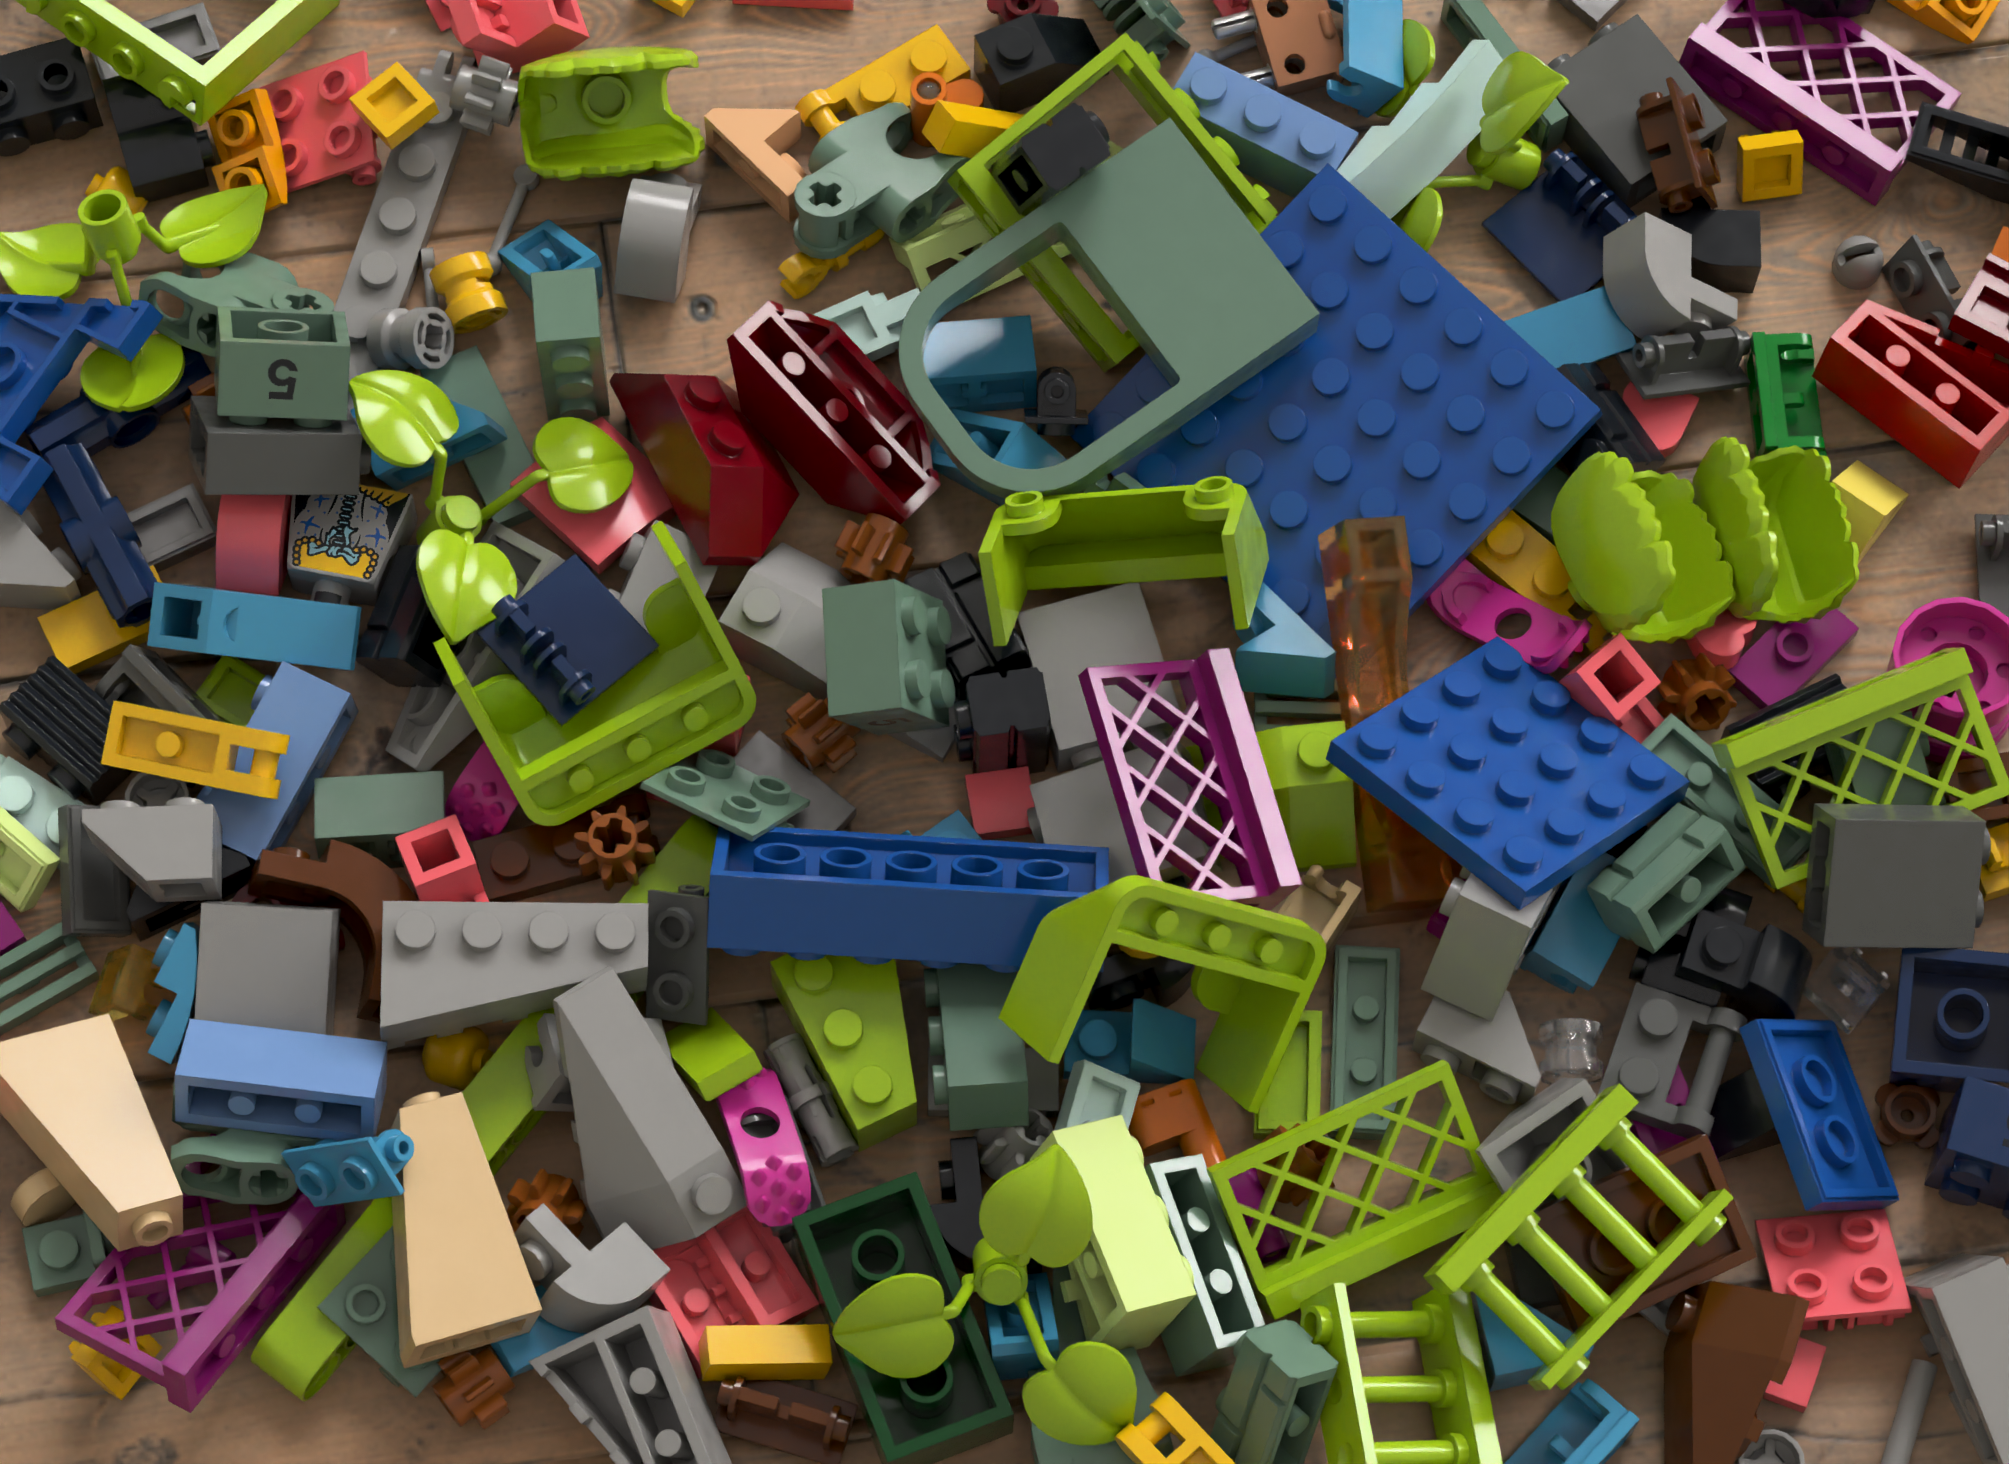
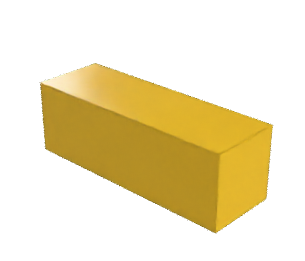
M937 100L922 130V134L939 153L973 158L1023 117L1024 114Z
M829 1324L706 1326L698 1342L702 1381H723L724 1378L736 1381L738 1376L746 1377V1380L825 1379L833 1363Z

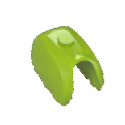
M647 46L603 47L564 52L521 66L518 80L520 132L525 162L531 172L539 174L544 179L558 178L561 181H570L580 177H623L628 174L644 173L650 169L670 171L697 161L700 153L705 149L704 137L701 136L699 128L692 126V123L683 120L682 117L673 113L668 102L667 78L669 72L676 68H698V56L693 51L684 48Z
M1724 436L1709 447L1699 464L1692 481L1695 493L1693 503L1707 513V522L1716 528L1715 539L1722 544L1720 561L1730 562L1733 568L1735 599L1728 606V610L1734 617L1748 620L1778 621L1783 624H1790L1792 622L1805 624L1811 618L1820 620L1829 611L1840 607L1843 597L1852 590L1859 580V549L1857 543L1849 542L1851 523L1846 519L1847 507L1841 501V491L1836 488L1834 483L1829 482L1831 463L1828 456L1819 455L1816 449L1804 450L1793 445L1776 449L1765 455L1756 456L1750 461L1746 444H1739L1735 437L1727 438V436Z
M1608 451L1605 453L1597 452L1580 464L1558 493L1551 512V529L1556 549L1571 578L1568 582L1570 594L1583 609L1592 611L1597 616L1602 627L1613 636L1621 632L1627 640H1640L1649 644H1655L1660 641L1672 644L1678 638L1691 639L1699 631L1712 627L1716 617L1726 610L1735 599L1733 568L1730 562L1720 561L1722 544L1715 539L1716 528L1707 522V513L1693 503L1695 493L1689 480L1685 478L1678 479L1674 473L1661 475L1653 470L1634 472L1628 458H1618L1615 452Z

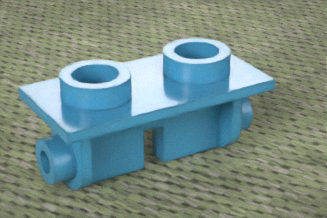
M389 1129L383 1131L378 1137H365L339 1142L333 1139H324L312 1146L286 1149L281 1155L295 1175V1182L298 1188L310 1199L314 1207L402 1195L405 1190L395 1175L412 1158L414 1144L412 1139L402 1131Z

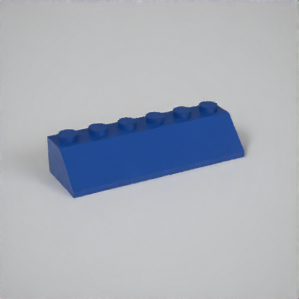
M718 826L710 871L707 948H722L724 952L734 956H752L760 951L787 952L791 957L800 960H818L826 955L852 956L859 962L874 965L884 964L892 959L917 960L927 967L938 969L950 968L958 963L982 964L996 972H1016L1020 969L1038 925L1050 911L1109 884V848L775 827L751 842ZM1103 962V964H1102V966H1101L1099 972H1103V971H1104V962Z

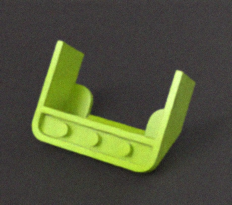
M1225 476L1204 478L1195 483V485L1043 496L1041 492L1033 490L1016 492L1009 495L1005 499V504L1001 505L994 512L978 552L994 647L1007 646L1028 590L1222 576L1228 577L1235 630L1248 629L1269 561L1266 534L1246 488L1233 483L1232 479Z
M662 520L652 525L651 528L677 578L660 586L650 594L644 604L642 615L648 633L659 644V648L562 727L515 675H496L472 687L445 637L433 643L455 690L524 813L530 820L539 825L556 826L577 817L740 729L750 720L755 711V691L687 561Z
M1139 875L1123 877L1053 909L1041 920L998 1017L1003 1023L1048 1062L1059 1064L1111 943L1196 965L1191 976L1193 996L1207 1009L1220 1013L1196 1068L1245 1110L1258 1114L1325 963L1326 944L1318 932L1302 920Z

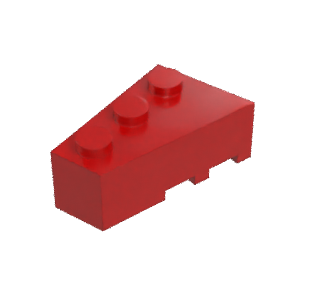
M1866 299L1830 337L1812 377L1960 489L2009 436V365L1993 359L1995 352L1977 344L1975 350H1971L1939 337L1940 329Z

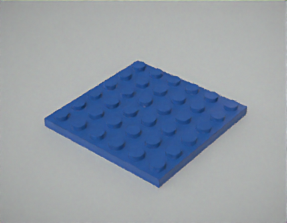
M1327 163L1260 234L1320 313L1317 332L1177 430L1109 474L1114 478L1125 471L1146 488L1195 485L1198 481L1213 476H1225L1232 479L1233 483L1244 486L1266 534L1269 561L1263 582L1336 651L1335 678L1341 682L1343 679H1351L1603 414L1594 402ZM1147 353L1088 414V425L1079 424L1075 428V435H1071V438L1082 449L1172 388ZM1222 576L1221 578L1228 584V577Z

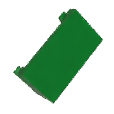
M1752 332L1750 338L1751 350L1748 355L1744 356L1745 374L1751 381L1749 387H1747L1755 457L1793 445L1804 450L1816 449L1819 455L1827 456L1822 434L1816 379L1812 377L1815 370L1812 336L1806 333L1765 334V332Z

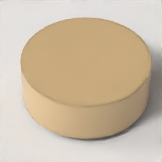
M44 1168L28 1177L16 1189L11 1200V1208L23 1225L29 1227L55 1221L65 1214L76 1201L50 1170Z

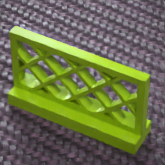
M1964 647L1942 649L1711 743L1720 768H1726L1772 889L1778 890L1807 878L1809 853L1805 862L1783 870L1775 849V844L1784 823L1811 834L1812 825L1788 815L1802 781L1832 793L1833 796L1829 804H1842L1844 799L1855 804H1876L1847 791L1861 757L1892 770L1878 804H1891L1903 775L1933 788L1927 805H1939L1944 793L1957 799L1944 805L1964 806L1968 810H1973L2009 795V778L1968 674L1974 671ZM1953 691H1956L1964 712V717L1955 738L1925 725L1934 700ZM1919 706L1914 719L1900 714ZM1887 718L1910 727L1896 762L1865 749L1875 724ZM1860 730L1855 744L1840 738ZM1970 731L1977 747L1966 743ZM1920 733L1951 746L1937 780L1907 767ZM1828 742L1851 752L1837 786L1806 773L1816 747ZM1962 751L1982 759L1992 785L1971 794L1948 785ZM1801 754L1796 768L1781 762ZM1770 766L1792 776L1778 810L1756 801L1747 775ZM1761 813L1774 818L1769 832Z
M1443 1059L1206 1168L1250 1277L1249 1282L1258 1306L1274 1320L1300 1309V1302L1333 1283H1345L1347 1287L1468 1230L1502 1195L1475 1151L1481 1144L1451 1067ZM1438 1082L1445 1103L1435 1127L1407 1117L1416 1092ZM1398 1101L1394 1111L1383 1108ZM1370 1113L1390 1119L1376 1155L1348 1144L1357 1119ZM1452 1120L1458 1136L1448 1133ZM1403 1125L1431 1135L1417 1170L1389 1160ZM1339 1128L1335 1139L1325 1135ZM1312 1140L1331 1147L1317 1182L1288 1171L1297 1148ZM1444 1140L1464 1148L1472 1171L1449 1182L1430 1176ZM1344 1152L1372 1162L1358 1198L1330 1187ZM1279 1156L1276 1166L1266 1163V1161ZM1251 1168L1272 1174L1258 1209L1237 1202L1228 1179ZM1385 1168L1413 1178L1404 1202L1391 1209L1371 1203ZM1284 1180L1313 1190L1299 1225L1271 1215ZM1426 1184L1436 1187L1423 1193ZM1326 1195L1354 1206L1345 1230L1331 1237L1312 1230ZM1367 1211L1377 1214L1363 1221ZM1242 1214L1254 1218L1249 1230ZM1266 1223L1295 1233L1286 1257L1263 1268L1256 1247ZM1308 1239L1318 1242L1304 1249Z

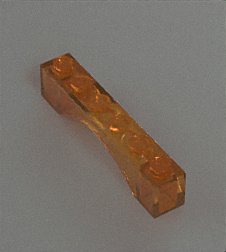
M1405 516L1344 519L1318 535L1332 648L1336 651L1335 671L1342 721H1345L1346 731L1409 692L1407 631L1413 576ZM1353 781L1355 825L1367 913L1424 909L1442 903L1453 881L1450 856Z

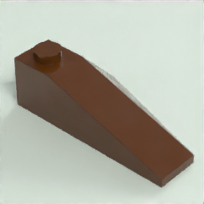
M1708 1281L1693 1286L1679 1293L1674 1298L1666 1315L1665 1326L1670 1332L1663 1351L1664 1464H1734L1735 1460L1740 1458L1747 1450L1751 1441L1757 1443L1765 1425L1764 1421L1757 1418V1409L1770 1380L1780 1385L1784 1382L1793 1360L1810 1301L1798 1296L1716 1281Z

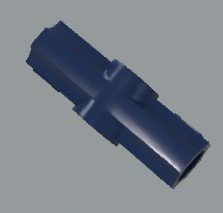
M181 345L185 356L184 373L175 389L160 402L138 411H121L117 413L93 403L86 396L82 387L78 398L36 421L25 430L26 438L35 453L42 458L46 452L64 443L74 445L82 442L90 456L95 455L110 445L114 448L132 446L146 438L157 427L161 415L191 398L192 394L188 386L212 372L200 352Z
M82 442L74 445L64 443L49 450L44 454L43 459L54 470L43 484V488L62 521L59 524L60 529L85 575L90 573L98 588L99 595L103 599L112 619H115L119 629L128 626L138 627L149 622L154 582H157L139 549L142 547L141 541L117 496L111 497L99 470Z

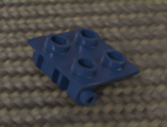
M1558 148L1544 161L1543 167L1546 171L1527 188L1520 191L1483 221L1482 226L1560 302L1588 292L1603 279V237L1636 218L1637 215L1572 151L1565 154Z
M576 554L571 556L517 601L510 594L500 599L491 610L497 619L488 623L477 632L482 641L561 727L659 648V644Z

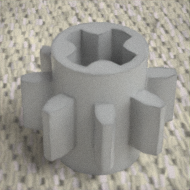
M482 55L478 68L466 64L462 65L456 77L449 103L450 108L463 112L459 121L460 124H463L462 127L488 136L492 133L494 123L510 127L518 110L519 102L518 82L510 79L513 68L510 67L509 63Z
M1029 1106V1126L978 1129L973 1136H976L977 1142L983 1145L978 1152L979 1163L988 1176L997 1181L1006 1173L1026 1164L1053 1131L1051 1123L1040 1111Z

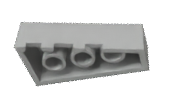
M383 901L381 1041L387 1042V1050L405 1046L406 1041L433 1035L441 1038L463 1033V1028L498 1020L506 1023L528 1018L529 1013L554 1008L553 999L607 966L614 969L628 994L646 991L649 903Z

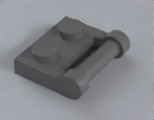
M1636 982L1598 1095L1605 1088L1620 1083L1639 1102L1625 1116L1626 1118L1687 1139L1697 1134H1705L1709 1138L1715 1122L1714 1117L1710 1113L1733 1044L1742 1040L1739 1028L1747 1024L1746 1017L1729 1008L1709 1007ZM1689 1030L1708 1035L1686 1104L1685 1106H1676L1665 1101Z

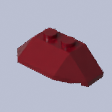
M768 300L727 339L741 412L827 504L863 515L868 513L880 514L901 525L941 486L936 470H933L931 448L923 421L910 402L835 322L803 311L784 309L782 304Z
M614 373L609 383L702 564L754 566L759 562L800 494L775 447L741 412L738 393L717 376Z

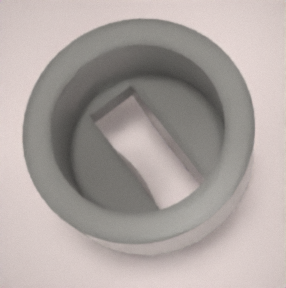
M1854 235L1844 240L1838 246L1832 261V272L1837 281L1847 288L1855 290L1868 288L1880 276L1884 264L1883 252L1875 240L1865 235ZM1860 253L1866 254L1856 257L1848 262H1846L1845 257Z

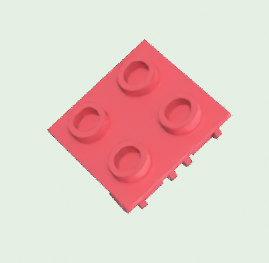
M364 50L259 87L260 89L267 90L277 123L286 168L287 193L345 173L352 176V182L356 185L365 186L376 182V174L382 169L381 160L377 157L376 149L378 135L354 111L349 100L350 97L373 80L369 76L367 52Z
M1885 1209L1755 1220V1227L1771 1291L1798 1296L1810 1301L1801 1330L1818 1329V1321L1822 1320L1824 1330L1833 1331L1835 1319L1842 1320L1845 1330L1853 1329L1855 1321L1857 1326L1881 1323L1884 1326H1892L1894 1319L1904 1318L1905 1313H1912L1910 1298Z

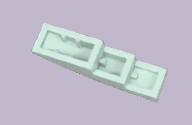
M1472 40L1439 83H1421L1389 126H1371L1338 168L1337 172L1388 218H1393L1424 187L1430 184L1480 133L1479 121L1485 115L1482 108V95L1489 78L1503 61L1490 40Z

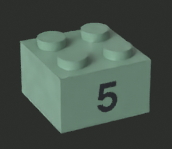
M217 306L214 371L217 415L229 416L231 422L240 425L265 424L268 421V417L293 418V422L296 425L308 428L328 427L332 425V420L347 421L351 346L345 312Z
M895 579L822 589L829 717L876 735L949 727V708L954 705L955 686L951 673L946 669L945 645L949 644L951 640L952 629L948 611L943 606V601Z

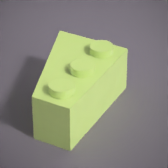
M1122 1115L1052 1131L1032 1155L1030 1161L1053 1144L1060 1145L1072 1159L1083 1177L1090 1197L1093 1214V1228L1087 1247L1079 1257L1068 1264L1071 1280L1060 1282L1064 1302L1077 1301L1086 1341L1106 1343L1117 1350L1135 1347V1350L1149 1347L1197 1293L1194 1289L1192 1268L1188 1260L1180 1255L1169 1229L1167 1208L1163 1200L1155 1195L1144 1169L1142 1148L1137 1139L1130 1135Z

